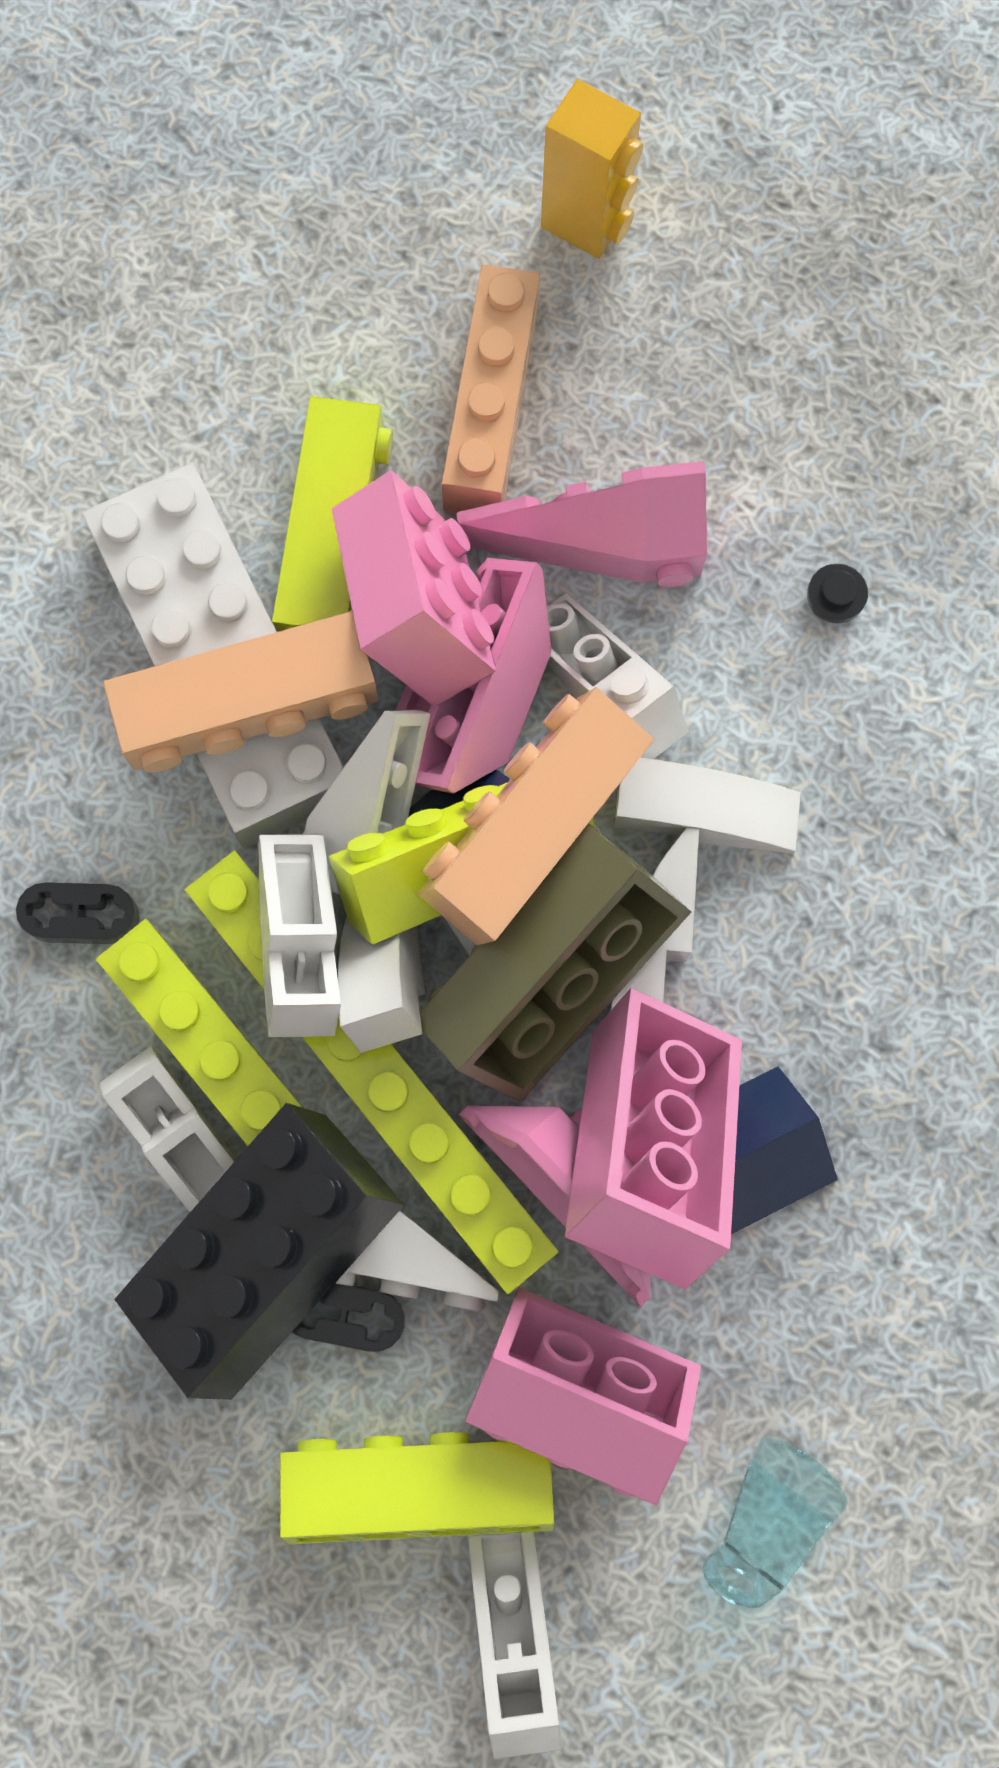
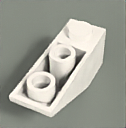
M567 593L547 606L552 651L547 664L576 699L597 687L655 739L640 758L655 759L689 732L675 688L670 682Z
M401 1211L394 1216L336 1282L337 1284L354 1286L356 1274L380 1278L382 1280L379 1292L418 1299L420 1287L445 1291L444 1305L482 1312L484 1299L497 1302L499 1294L496 1288Z

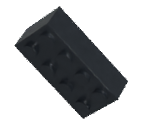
M285 1103L114 1300L187 1398L232 1400L405 1204L327 1115Z

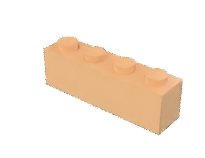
M481 264L442 479L443 512L457 514V512L505 501L538 313L540 273Z
M353 611L103 681L121 752L134 771L143 768L145 772L149 773L172 769L182 762L181 757L205 750L210 755H220L235 751L244 745V739L269 733L271 737L289 736L303 730L306 727L307 721L328 715L334 720L352 718L364 713L368 709L367 704L379 701L368 656L360 649Z
M597 687L577 699L567 694L552 709L543 722L550 731L539 745L535 747L529 742L513 757L504 769V773L511 778L497 796L489 791L474 805L463 821L470 827V830L456 847L449 841L445 843L422 871L430 879L417 895L476 945L496 941L655 740Z

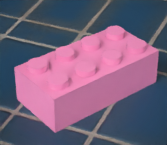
M633 988L627 991L592 1033L566 1223V1238L683 1289H687L730 1250L741 1039Z

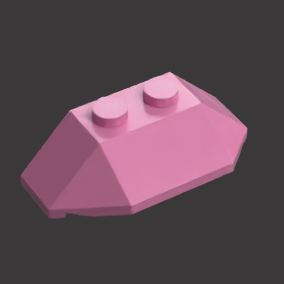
M487 558L477 569V579L482 589V595L477 598L481 614L488 622L494 636V642L489 645L496 669L494 673L435 707L405 685L395 711L421 710L431 713L415 786L454 794L509 762L552 653L543 568L537 562Z
M467 1106L458 1115L566 1228L582 1111L578 1108L569 1117L560 1107ZM582 1245L640 1307L650 1299L649 1273Z

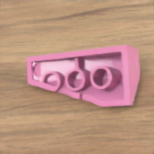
M704 461L634 469L621 473L622 485L594 491L589 490V485L586 482L566 486V492L557 496L551 502L541 504L540 500L535 497L523 496L457 512V522L466 533L471 549L641 583L657 581L661 587H678L690 583L693 577L701 576L707 557Z

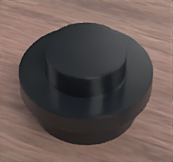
M829 564L820 568L812 576L807 588V600L812 611L819 618L831 623H845L853 620L861 613L868 599V587L865 579L856 569L845 564Z

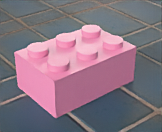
M392 470L331 508L360 649L434 707L494 673L496 669L489 646L494 642V636L488 622L481 614L477 598L482 595V589L477 577L469 567L466 552L470 550V543L459 523L453 518L446 521L435 511L429 497L420 487L415 485L410 488Z
M519 1287L494 1344L465 1422L484 1430L495 1439L510 1441L542 1455L559 1467L576 1470L608 1484L620 1494L635 1496L657 1506L688 1441L701 1365Z

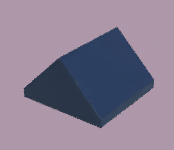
M779 1066L739 1085L731 1234L838 1180L819 1117Z

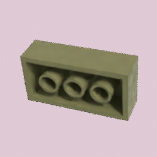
M588 823L496 941L481 945L475 944L471 955L446 983L439 986L431 994L427 1005L420 1012L422 1031L457 1071L521 1102L692 911L643 866Z

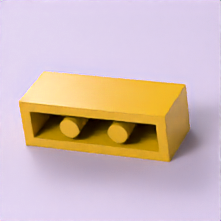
M578 78L545 127L541 228L600 259L611 241L619 244L623 240L633 221L634 212L629 209V204L639 183V179L633 176L644 147V144L638 141L641 112Z

